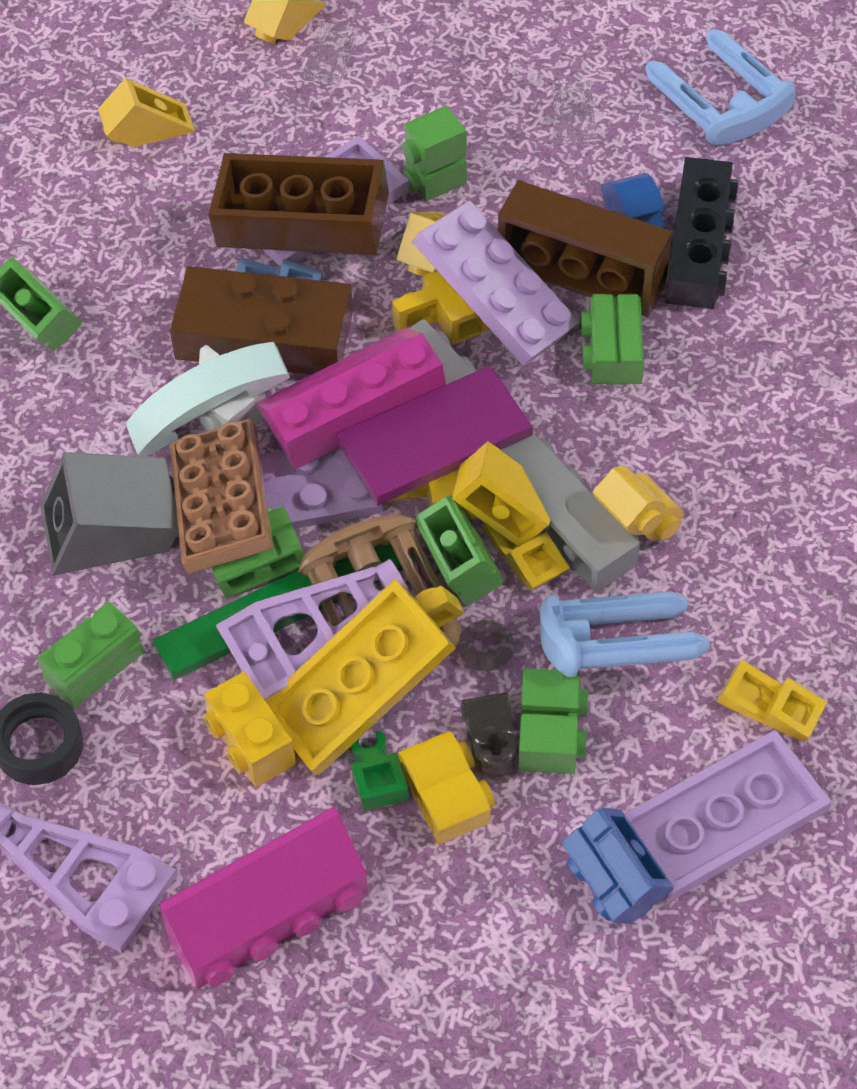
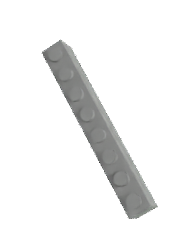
M425 319L410 327V329L424 335L442 362L446 384L476 372L471 361L464 356L460 357L452 349L445 334L440 330L435 331ZM533 433L532 436L501 449L502 452L523 467L550 517L549 526L540 533L547 532L563 558L596 593L638 565L640 542L637 535L629 534L583 485V481L577 471L572 467L567 468L556 457L553 447L547 440L539 439Z

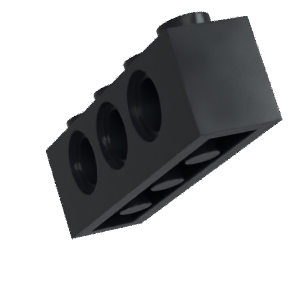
M685 157L667 280L666 304L714 309L716 295L724 296L727 271L719 270L720 264L728 265L731 240L723 238L724 233L732 234L735 210L727 209L728 203L736 204L739 180L731 179L733 162Z

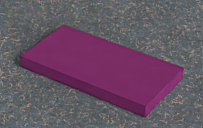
M489 365L336 433V437L341 450L377 506L458 470L460 465L487 441L501 450L532 436L533 426Z

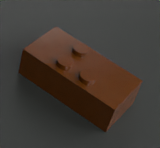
M224 153L208 213L216 246L224 248L377 255L389 196L384 160Z
M520 180L516 182L498 213V232L543 282L587 297H592L593 294H613L614 297H617L619 294H638L641 298V315L649 317L667 281L672 231Z
M187 266L170 328L174 357L176 360L199 362L200 349L205 345L209 346L219 355H223L244 347L274 342L288 372L312 375L342 360L344 357L353 315L351 284Z

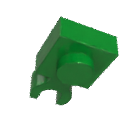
M381 730L375 732L377 742L375 746L364 748L359 744V739L351 745L352 755L356 763L351 764L352 776L363 811L409 800L408 786L397 752L387 755L386 737Z

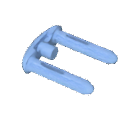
M712 29L707 33L706 40L709 49L765 97L764 99L757 102L747 92L740 91L731 98L729 102L730 110L721 114L665 63L653 60L645 68L648 80L706 132V140L711 145H727L763 131L777 122L791 109L796 97L795 84L792 81L782 82L722 30Z
M672 591L561 601L557 598L556 594H551L541 603L540 640L542 649L555 668L567 677H576L580 669L693 660L708 652L710 642L706 636L693 631L590 640L589 625L675 618L688 609V600L685 596Z

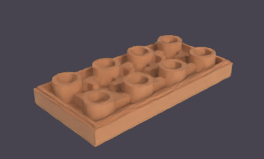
M253 419L228 422L220 428L197 435L189 434L180 440L171 442L170 449L181 559L186 573H193L273 549L258 434Z

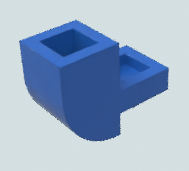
M648 173L600 184L607 210L617 211L622 215L665 229L661 210H665L664 203L655 181Z

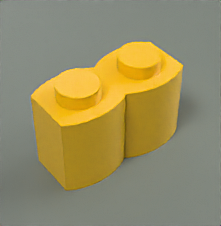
M617 466L612 468L592 491L593 496L631 535L644 534L651 541L666 540L673 536L681 526L680 520L684 517V511L646 473H634L629 467Z
M448 731L398 752L399 762L406 783L438 845L490 824L491 807L495 806L494 797L485 780L478 782L470 768L475 766L472 753L464 740L457 742L452 732Z

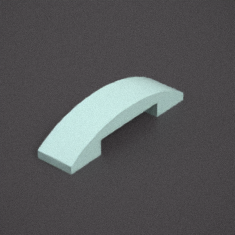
M268 342L252 345L215 357L188 370L150 396L126 422L137 455L143 457L153 454L171 442L178 440L175 429L245 390L254 398L289 379V373L275 343Z

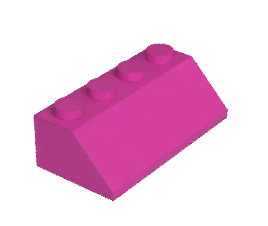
M406 327L256 402V406L293 469L296 470L340 448L337 443L336 433L446 385L443 364L424 335Z
M334 806L159 903L169 942L197 989L206 984L218 986L234 975L237 966L251 958L255 962L268 958L278 949L279 942L293 934H296L297 937L310 934L320 926L321 918L337 909L339 912L344 913L358 906L364 899L363 894L368 892L367 873L342 818Z

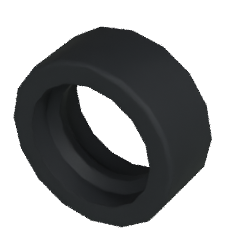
M43 692L24 694L9 701L0 710V767L10 778L16 782L28 785L48 784L65 776L78 763L83 750L82 730L71 705L63 699ZM46 717L54 719L61 724L65 737L63 743L53 753L43 758L31 760L19 758L10 749V737L13 731L20 724L30 719Z

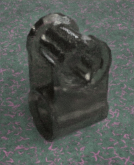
M507 692L460 700L462 718L466 723L467 729L466 737L467 741H470L478 776L492 785H501L508 782L517 771V759L515 754L516 739Z

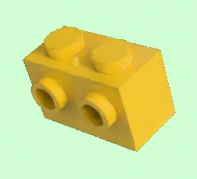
M245 671L204 693L208 712L203 714V719L215 739L223 738L229 747L226 749V753L231 764L238 774L245 772L255 788L296 765L292 739Z

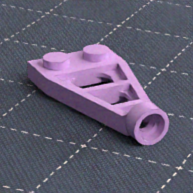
M389 559L375 568L371 567L255 602L218 623L216 627L242 672H246L264 700H267L285 688L288 678L381 592L374 587V581L380 580L385 589L396 579L407 591L408 589L397 568ZM343 592L350 593L357 602L356 611L337 626H329L319 611V604L323 600ZM299 613L307 614L313 618L317 625V636L301 653L289 655L283 650L273 631L274 625L279 619Z
M0 802V849L82 931L123 953L176 878V869L136 846L26 816ZM15 826V833L10 837H6ZM44 839L54 841L71 849L55 873L47 871L31 858V854ZM86 860H94L111 865L117 871V874L104 892L94 902L85 900L70 884L71 875L79 864Z

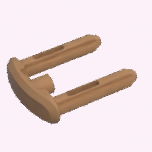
M401 514L371 518L347 526L329 535L303 556L299 568L300 575L309 576L312 585L338 578L334 566H336L337 561L347 557L355 572L377 567L381 562L373 547L377 545L383 547L391 544L415 595L426 590L410 556L415 559L428 588L441 586L414 532L418 527L416 520ZM346 592L335 595L345 619L348 618L355 611ZM331 597L323 600L321 604L331 625L337 626L342 620ZM457 618L440 627L441 631L455 647L461 644V626Z

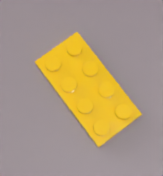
M394 579L290 676L285 688L265 701L292 739L296 753L311 772L320 775L453 652L456 647L406 588Z

